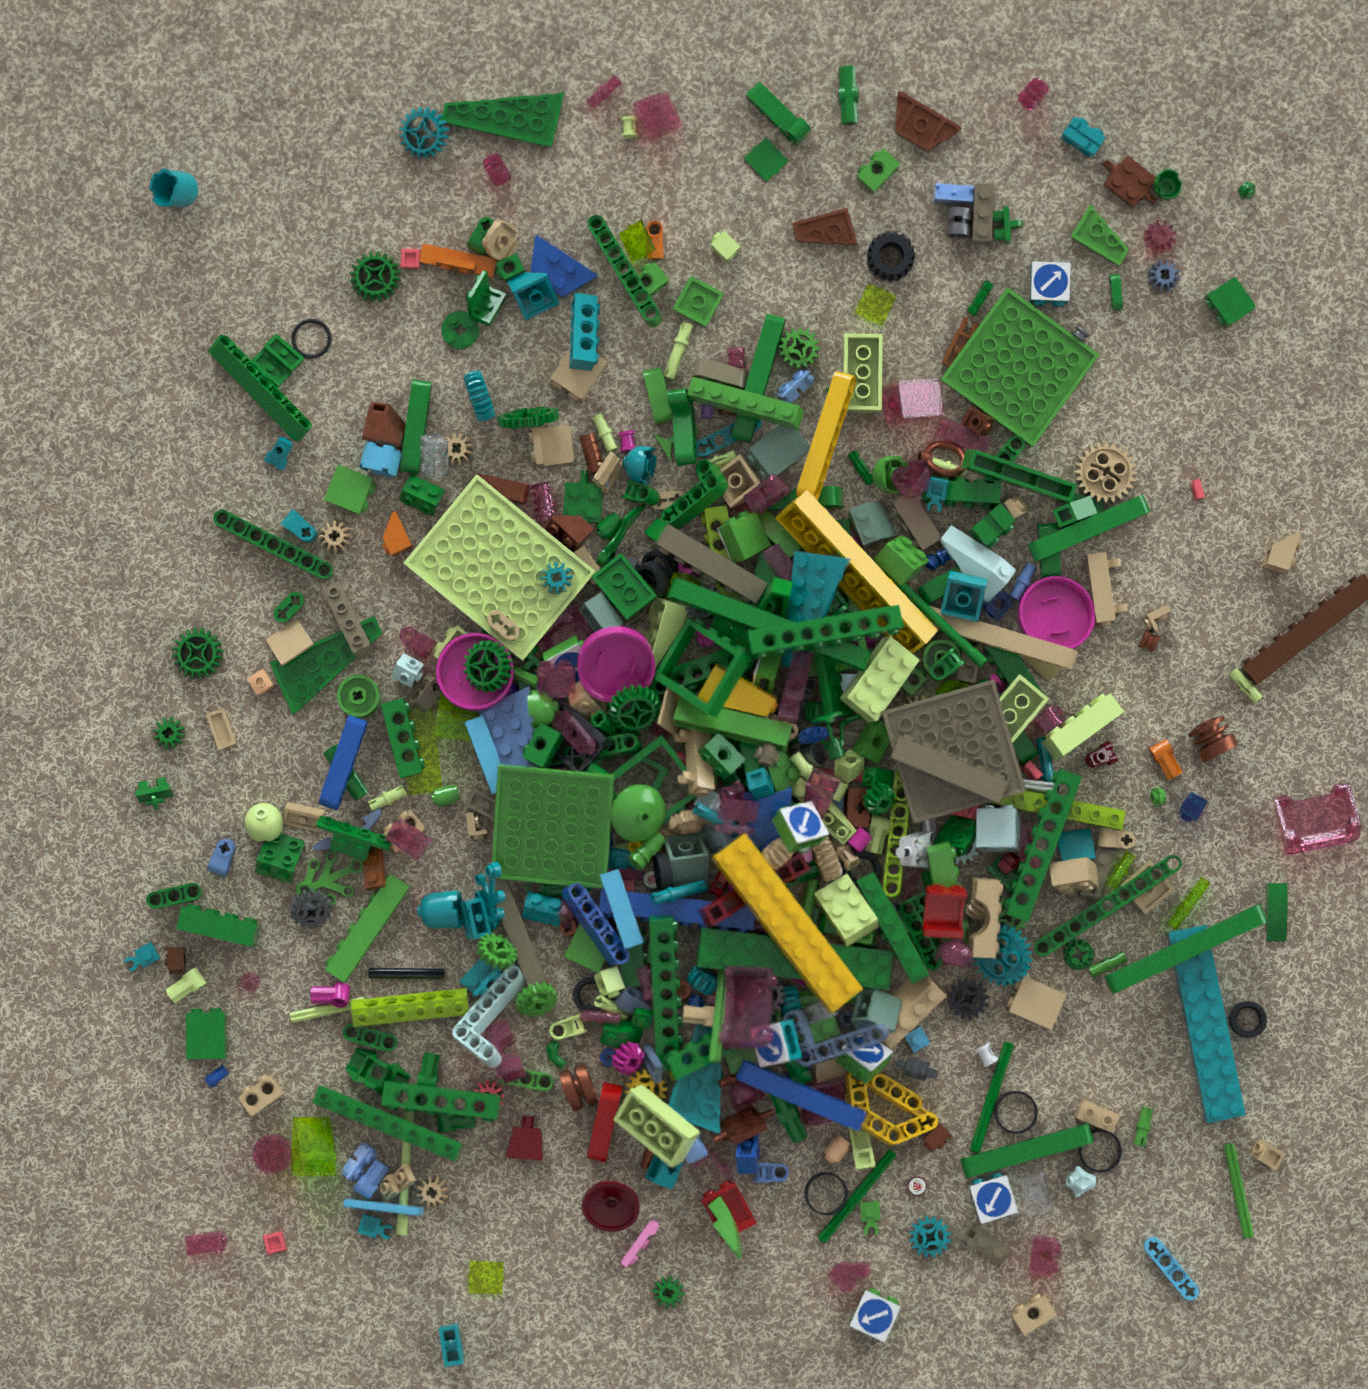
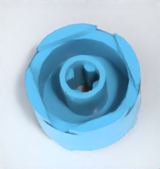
M366 441L359 469L366 472L370 469L371 472H374L373 474L392 478L393 476L396 477L402 456L401 451L389 445L380 447L376 443Z

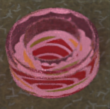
M248 972L242 976L241 986L246 991H255L260 986V978L256 973Z

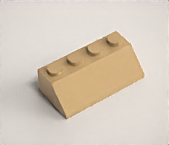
M928 976L913 984L907 978L891 994L901 999L902 1004L895 1033H889L888 1038L883 1042L889 1049L895 1047L947 996Z

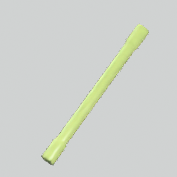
M403 1108L404 1120L413 1123L414 1113L406 1112L405 1108ZM403 1140L401 1166L403 1164L410 1165L412 1144ZM409 1187L399 1194L398 1204L408 1205ZM398 1214L396 1218V1235H407L408 1216L406 1214Z

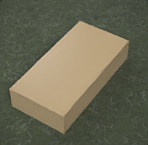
M225 708L207 713L206 717L218 750L237 744Z

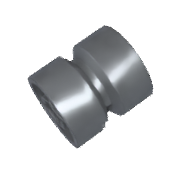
M964 207L948 208L947 220L950 223L947 224L946 236L951 238H970L971 225H969V222L972 221L973 210Z
M818 742L796 747L790 751L789 758L799 751L805 760L813 765V769L823 766L826 761L824 748Z

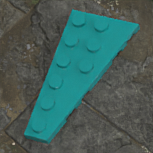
M795 551L791 578L793 584L789 597L787 620L801 622L824 618L851 558ZM793 649L785 650L786 653L783 654L782 666L803 668L809 652L806 650L793 652Z
M696 1024L691 1041H694L695 1044L700 1042V1037L708 1033L712 1034L713 1027H704L701 1024ZM701 1046L699 1048V1054L704 1057L706 1055V1049L703 1046ZM685 1055V1058L683 1060V1063L685 1065L689 1063V1057L687 1055ZM721 1061L719 1063L712 1062L677 1079L668 1103L670 1108L690 1124L720 1134L721 1088L718 1086V1081L721 1080Z

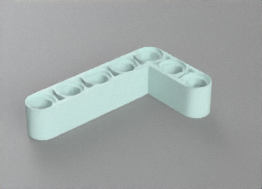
M510 966L508 970L505 969L453 1028V1036L459 1044L490 1068L497 1067L501 1063L502 1058L496 1048L484 1039L481 1034L525 985V977L517 966Z

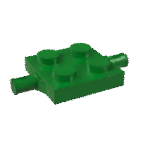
M581 470L580 482H565L563 515L581 516L588 524L600 523L603 492L596 484L588 482L589 471H585L584 478V470Z

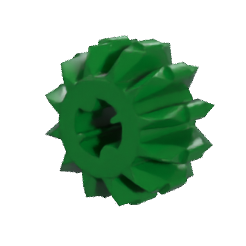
M806 703L803 712L804 720L811 722L814 718L825 716L823 703ZM832 718L829 724L833 723L835 718Z
M173 717L169 718V722H167L166 718H162L163 725L156 722V725L160 728L159 730L153 729L154 733H158L153 739H160L157 745L161 747L164 744V749L166 750L169 749L170 744L173 749H176L175 742L180 745L183 743L179 740V737H186L185 734L180 733L185 730V727H178L181 721L177 720L174 723ZM169 728H172L173 736L170 735L169 738H166L165 731H169Z
M880 782L876 786L871 785V789L866 790L867 794L863 796L864 807L873 815L881 816L883 812L887 813L889 808H893L892 804L896 802L895 792L889 785L881 784Z
M670 1275L668 1282L665 1281L664 1277H661L663 1284L661 1285L656 1281L655 1285L659 1289H652L653 1293H659L653 1299H661L658 1306L666 1302L665 1309L669 1308V1303L672 1304L673 1308H676L675 1300L678 1303H682V1299L678 1296H685V1292L678 1291L683 1289L684 1285L676 1286L679 1279L676 1278L672 1283V1276ZM668 1287L669 1290L673 1289V1296L669 1297L668 1295H664L663 1292H665V1288Z

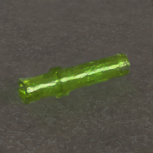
M1200 877L1185 900L1176 907L1177 910L1167 924L1177 930L1183 920L1189 917L1190 911L1211 883L1205 878Z

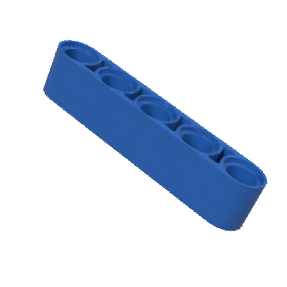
M351 715L348 716L319 798V805L338 810L368 721Z
M579 883L565 887L562 892L564 901L606 961L611 966H619L629 960L627 948H624L622 941L585 888ZM571 889L576 892V898L572 896ZM583 905L586 906V908H587V913L583 912V910H582V906H583ZM594 921L597 922V924H598V929H596V928L594 927V925H593V922H594ZM605 937L609 939V945L605 943ZM616 952L620 955V961L616 959Z

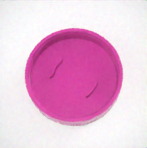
M1062 576L1046 577L1032 584L1021 597L1017 608L1018 626L1024 635L1074 650L1088 638L1094 627V603L1085 588L1076 581Z
M622 626L603 628L590 635L582 644L577 657L578 675L581 684L590 695L598 700L609 703V701H612V695H617V690L623 691L624 686L626 688H630L631 684L634 687H637L638 684L642 687L645 685L647 687L650 686L655 674L653 650L646 638L633 629Z
M482 633L461 635L448 643L438 658L436 667L438 685L446 699L460 709L473 712L488 710L502 702L511 690L514 680V669L508 672L512 675L511 678L506 677L508 683L502 684V689L496 688L495 692H490V690L488 693L482 690L477 691L476 686H470L471 681L465 680L468 674L463 673L466 670V666L462 664L467 663L464 656L470 655L468 649H474L473 645L479 644L480 641L487 642L491 640L493 643L499 642L489 635ZM494 654L495 661L499 664V661L496 655ZM513 662L509 663V666L514 668ZM487 664V665H482V667H487V668H493V667H494V666H489L488 664ZM496 671V672L494 673V677H493L492 679L495 678V676L497 675L498 671Z

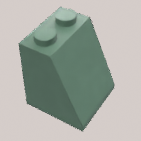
M779 425L751 446L744 456L748 464L756 470L758 477L766 484H769L800 462L809 452L810 445L798 430Z
M883 501L867 502L849 509L847 515L862 549L897 536Z
M701 832L664 837L666 843L663 845L664 852H667L670 860L673 888L704 880L705 883L701 884V886L706 884L705 892H708L709 855Z

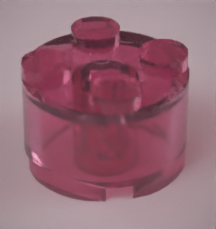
M560 660L559 663L553 664L550 661H541L537 667L538 694L542 695V692L547 693V697L558 698L569 696L571 691L573 694L575 693V667L570 665L569 660Z
M271 1133L261 1137L255 1143L252 1151L255 1164L261 1171L266 1173H277L284 1170L291 1163L294 1154L291 1141L278 1133ZM274 1148L277 1155L271 1158L272 1155L269 1154V1151Z

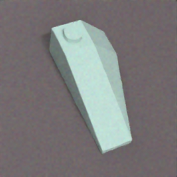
M952 525L948 527L940 539L951 559L955 560L960 567V573L988 579L983 598L985 603H988L1008 583L1016 571L1002 557Z

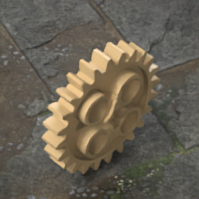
M1105 442L1104 447L1097 443L1096 449L1091 445L1089 447L1090 453L1084 450L1083 454L1085 457L1079 456L1078 460L1081 463H1076L1075 467L1080 469L1074 472L1075 475L1080 476L1075 480V482H1081L1078 489H1085L1083 495L1089 493L1092 499L1096 497V503L1103 499L1104 504H1106L1108 499H1110L1113 504L1115 497L1121 501V494L1127 496L1129 493L1126 489L1132 490L1133 486L1130 483L1136 482V479L1132 478L1137 475L1136 471H1132L1136 464H1130L1133 457L1127 458L1128 451L1122 453V446L1115 449V443L1111 447H1108L1107 442ZM1100 456L1105 457L1107 463L1100 464L1097 458ZM1120 466L1123 469V473H1116L1114 467ZM1105 470H1108V474L1106 476H1103V472ZM1088 473H1095L1097 475V479H1089ZM1104 483H1112L1114 489H1106Z

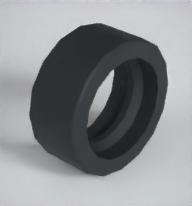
M657 549L646 553L642 558L641 564L654 561L657 556L665 565L669 581L672 582L677 577L678 562L674 560L675 556L670 553L665 555ZM647 569L645 579L650 584L657 586L655 575Z
M649 561L636 567L635 570L644 581L647 569L655 575L657 587L654 593L657 597L666 593L670 581L667 570L662 564L656 561Z
M866 851L854 853L855 857L868 859L872 863L874 874L879 879L881 866L878 859L872 853ZM844 868V874H848L854 885L858 887L857 879L853 877L851 870Z
M587 977L580 980L574 987L573 1000L581 1011L590 1014L597 1013L602 1009L596 1006H586L580 1000L581 989L587 984H596L594 977Z
M1251 1001L1240 1002L1230 1011L1229 1024L1233 1032L1238 1036L1252 1038L1261 1034L1266 1028L1267 1016L1263 1007ZM1245 1008L1255 1010L1259 1016L1258 1026L1252 1031L1242 1030L1237 1024V1015Z

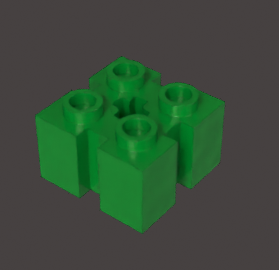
M1000 503L973 526L969 533L978 543L991 549L999 542L1001 534L1006 536L1015 527L1013 523L1016 520Z

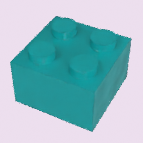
M950 571L940 614L978 622L988 579Z

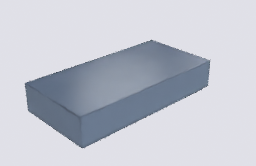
M650 1044L644 1045L643 1053L645 1055L643 1059L645 1062L643 1063L655 1083L662 1082L663 1065Z

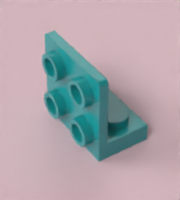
M479 959L459 981L473 993L474 997L482 996L489 989L487 986L491 980L495 982L502 974L498 967L492 969V965L486 966L485 960L481 961Z

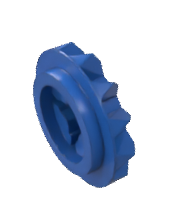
M821 726L807 728L798 735L799 742L802 744H813L825 740L829 736L828 729Z

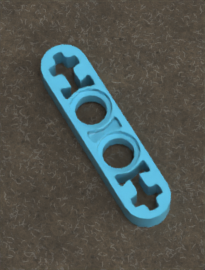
M1155 1237L1147 1238L1144 1241V1249L1186 1300L1196 1299L1199 1295L1197 1285L1159 1239ZM1150 1241H1152L1153 1243H1158L1156 1245V1248L1159 1251H1161L1162 1248L1164 1250V1252L1158 1254L1156 1258L1154 1257V1255H1156L1157 1253L1153 1249H1148L1150 1246ZM1162 1256H1169L1170 1264L1168 1266L1160 1264ZM1173 1272H1182L1183 1277L1181 1281L1176 1282L1172 1279ZM1186 1279L1189 1280V1282H1187L1186 1285L1189 1288L1194 1287L1193 1296L1185 1295L1187 1290L1184 1288V1286H1182L1181 1289L1178 1287L1179 1285L1183 1284L1186 1281Z

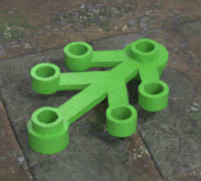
M329 851L326 854V862L320 879L312 883L315 871L320 868V862L312 859L308 863L309 869L305 880L297 884L295 893L302 895L303 887H307L309 892L313 888L315 893L317 892L316 889L325 887L340 892L345 897H351L354 894V889L351 886H343L333 881L352 872L361 873L363 871V860L354 858L348 866L330 874L333 863L337 860L338 855L334 851ZM330 853L335 854L334 860L328 859ZM313 861H316L318 863V866L315 869L311 867V863ZM359 862L361 864L360 869L356 870L354 863ZM346 888L351 889L352 892L350 895L345 894L344 891ZM328 894L327 898L329 896H332L334 898V902L331 903V905L335 904L337 901L336 896L333 894Z

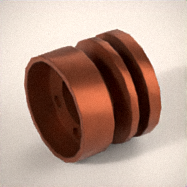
M1223 715L1211 718L1197 725L1187 734L1189 738L1198 735L1199 739L1192 742L1193 745L1203 744V747L1197 752L1203 763L1239 744L1233 733L1223 734V731L1229 727L1228 724L1222 727L1218 725V723L1225 720Z

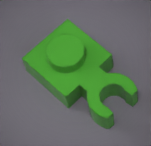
M879 1201L860 1202L861 1222H867L864 1227L865 1235H868V1228L873 1227L875 1235H878L879 1229L875 1221H880Z

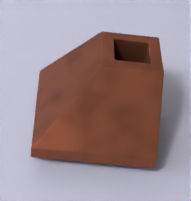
M371 401L362 440L400 447L406 423L391 405Z
M553 515L545 530L570 551L575 552L590 537L594 528L581 516Z

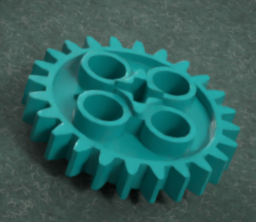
M1001 923L1000 932L997 934L999 951L996 953V958H972L977 959L974 966L980 967L977 972H984L983 979L990 977L989 983L996 981V986L1002 983L1005 987L1009 983L1013 985L1016 981H1021L1022 977L1027 975L1026 971L1031 969L1027 963L1033 961L1028 956L1033 952L1027 950L1031 946V944H1025L1027 937H1020L1022 931L1015 933V926L1009 929L1008 924L1002 927ZM1002 938L1006 941V946L1002 943ZM1013 954L1016 955L1017 962L1013 959ZM998 964L1002 966L1003 972L999 970Z

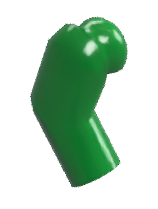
M552 1040L546 1046L547 1058L562 1069L567 1061L558 1055L559 1043Z

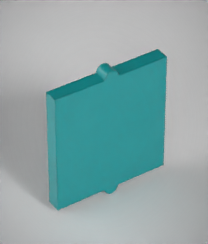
M1090 828L1061 833L1058 841V851H1060L1062 861L1088 857L1090 860L1096 859L1094 851L1095 842L1092 841Z

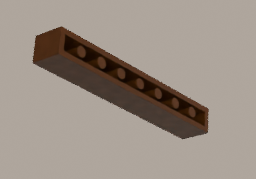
M1364 573L1360 576L1355 574L1348 580L1349 585L1345 588L1341 585L1333 591L1335 595L1332 598L1328 599L1326 597L1320 601L1318 609L1315 611L1310 609L1303 615L1305 619L1301 622L1296 620L1289 625L1288 628L1290 630L1287 633H1279L1273 638L1274 643L1270 646L1266 643L1258 649L1259 654L1256 657L1251 655L1243 661L1244 666L1241 669L1253 681L1254 686L1265 680L1367 601L1368 577Z

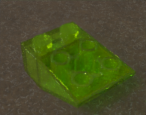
M441 692L433 736L472 743L465 722L477 718L478 711H466L456 707Z
M292 1117V1176H336V1151L329 1117Z

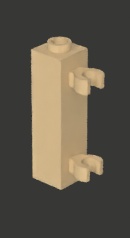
M1106 552L1087 554L1085 559L1090 594L1095 609V624H1100V627L1111 626V622L1116 620L1115 613L1128 611L1127 604H1113L1108 569L1120 567L1121 561L1120 558L1107 560Z
M680 729L679 734L675 733L674 737L676 742H685L687 771L682 772L683 776H677L678 784H688L689 794H694L697 797H706L715 789L714 770L709 763L702 760L697 751L711 738V734L690 729Z

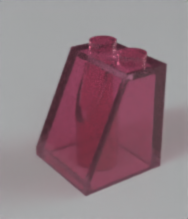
M938 378L898 380L882 387V402L886 425L931 420L944 416L941 385Z

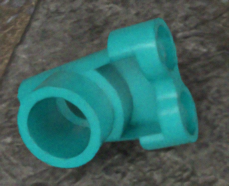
M279 437L272 450L267 452L264 461L274 465L279 470H284L288 463L286 460L287 455L292 450V442L287 438Z

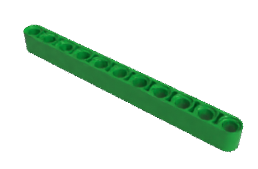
M674 578L667 596L671 600L750 630L795 623L678 578ZM807 631L801 633L804 640H810L811 636ZM821 633V635L824 637L829 636L827 634ZM785 634L782 636L785 643L789 644L792 642L789 635ZM843 640V643L838 645H831L830 642L824 643L823 647L812 649V646L804 647L808 652L859 671L866 670L871 655L870 651Z

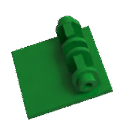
M951 815L934 839V844L949 842L950 847L956 848L957 855H965L969 848L968 846H971L972 842L975 841L977 820Z

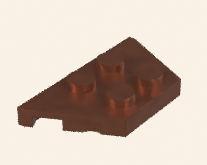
M899 90L897 94L895 134L929 152L961 131L962 127Z

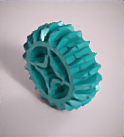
M418 107L417 111L412 109L411 114H405L407 120H401L404 127H399L398 129L403 131V134H399L398 137L404 138L401 145L407 144L405 151L411 150V156L417 154L418 158H422L424 155L427 159L430 158L431 154L434 157L437 156L436 151H443L441 146L447 145L443 139H449L448 135H444V132L449 131V128L443 127L447 121H440L443 115L439 114L436 116L437 110L433 109L430 112V107H425L424 110L422 107ZM423 117L418 128H412L415 120ZM429 119L435 124L437 132L431 129ZM424 130L431 135L423 136L421 135V132L417 131ZM411 134L416 136L418 146L413 142ZM429 138H436L434 144L425 149V144H427Z
M479 370L468 372V374L464 375L463 379L477 420L480 422L491 420V418L495 417L496 413L482 372Z

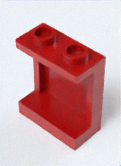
M940 884L926 886L922 924L924 936L963 939L962 923L965 898H967L965 888L959 885L943 887Z
M728 1180L719 1185L721 1189L715 1192L711 1189L702 1194L704 1198L701 1199V1202L713 1223L717 1219L712 1214L708 1205L720 1196L731 1212L739 1233L757 1224L735 1181L731 1183Z

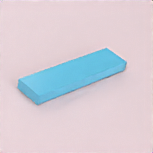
M482 715L466 721L465 725L493 795L496 793L497 770L501 761Z
M619 869L600 875L624 948L643 943Z
M352 1198L344 1199V1206L349 1208L414 1216L422 1215L424 1212V1207Z

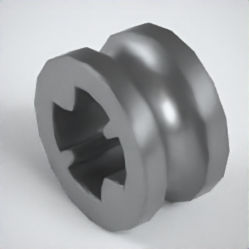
M1076 326L1075 331L1071 332L1072 335L1085 343V338L1090 336L1079 326Z

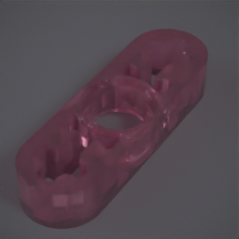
M557 711L553 719L556 728L579 754L593 753L595 750L593 738L570 712ZM574 727L577 730V735L575 738H573L571 734L572 728Z

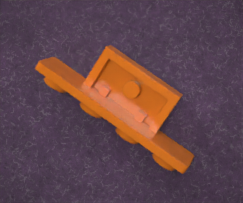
M423 244L419 262L439 266L440 269L451 271V269L458 270L459 273L470 275V273L481 275L484 270L488 272V277H494L497 259Z

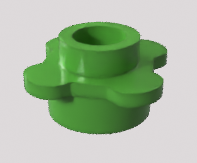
M1159 787L1152 788L1150 793V800L1155 807L1166 803V793L1164 789Z

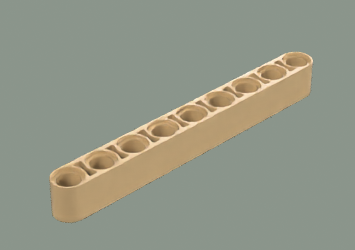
M931 607L965 639L1067 670H1072L1078 653L1076 650L981 621L976 622L940 614L941 609ZM921 612L938 631H941L923 612Z

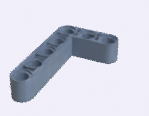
M794 1009L784 1016V1021L791 1020L793 1014L798 1017V1023H794L797 1039L798 1033H801L804 1036V1042L798 1039L802 1057L796 1060L802 1066H808L878 1044L889 1036L888 1027L880 1023L815 1044L806 1015L802 1010ZM875 1029H879L881 1031V1038H878L875 1035ZM858 1034L864 1038L863 1044L858 1042ZM840 1040L845 1042L846 1049L840 1047ZM822 1046L827 1047L828 1055L822 1052ZM805 1051L810 1054V1061L805 1059Z

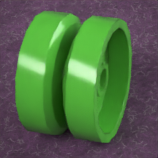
M353 675L346 678L340 684L337 691V701L340 708L346 714L357 718H365L372 715L378 709L381 702V692L378 685L372 679L364 675ZM361 693V695L363 696V699H362V700H360V699L357 700V699H356L357 694Z

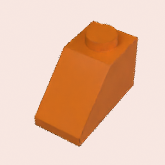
M396 511L391 513L383 536L385 543L382 544L386 554L390 553L392 557L413 547Z

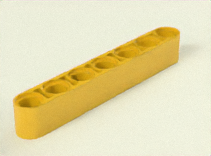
M838 371L833 375L798 483L797 496L806 490L816 500L820 496L855 388L856 376Z

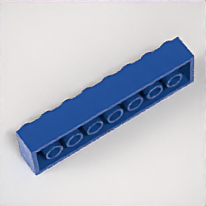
M601 889L599 910L603 912L604 917L614 918L606 891ZM627 892L634 916L641 917V921L649 922L650 916L673 915V920L680 921L679 925L691 927V923H697L699 928L710 929V927H706L698 909L711 903V901L678 898L674 902H664L654 906L651 902L655 900H650V894ZM744 906L714 926H718V930L729 931L731 927L737 928V932L749 933V930H753L755 916L747 906Z

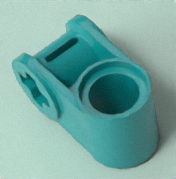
M294 509L280 523L306 543H311L317 538L316 529ZM305 530L310 532V537L305 536Z

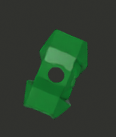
M360 1047L355 1049L350 1062L345 1068L354 1082L363 1083L366 1087L375 1090L381 1097L385 1081L407 1083L410 1078V1074L397 1063L389 1065L378 1059L375 1051ZM376 1067L381 1068L383 1071V1075L379 1079H375L372 1076V1070Z

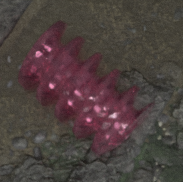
M550 481L535 483L529 487L531 490H536L531 493V497L536 498L532 501V504L538 505L533 509L534 512L539 513L535 516L536 520H541L538 523L549 522L553 513L558 511V509L552 508L557 501L551 500L555 494L549 493L550 490L554 489V486L548 485Z

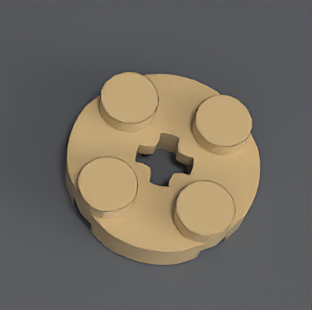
M495 221L482 240V246L490 257L502 260L504 257L507 258L515 252L518 245L516 227L505 221Z

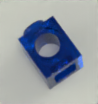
M1002 590L988 603H984L981 609L991 618L999 621L1014 603L1010 601L1011 596ZM997 599H1000L1002 602V606L999 609H996L994 605Z
M1189 792L1178 813L1182 814L1180 818L1189 823L1197 821L1208 801L1193 792Z

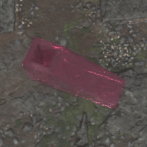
M813 768L805 785L804 803L812 801L823 821L841 780L827 772Z

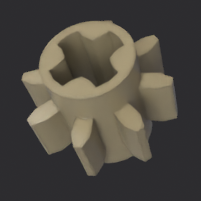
M763 744L762 747L757 748L754 756L758 758L757 763L765 767H771L775 762L778 763L780 754L776 753L777 748L770 744Z

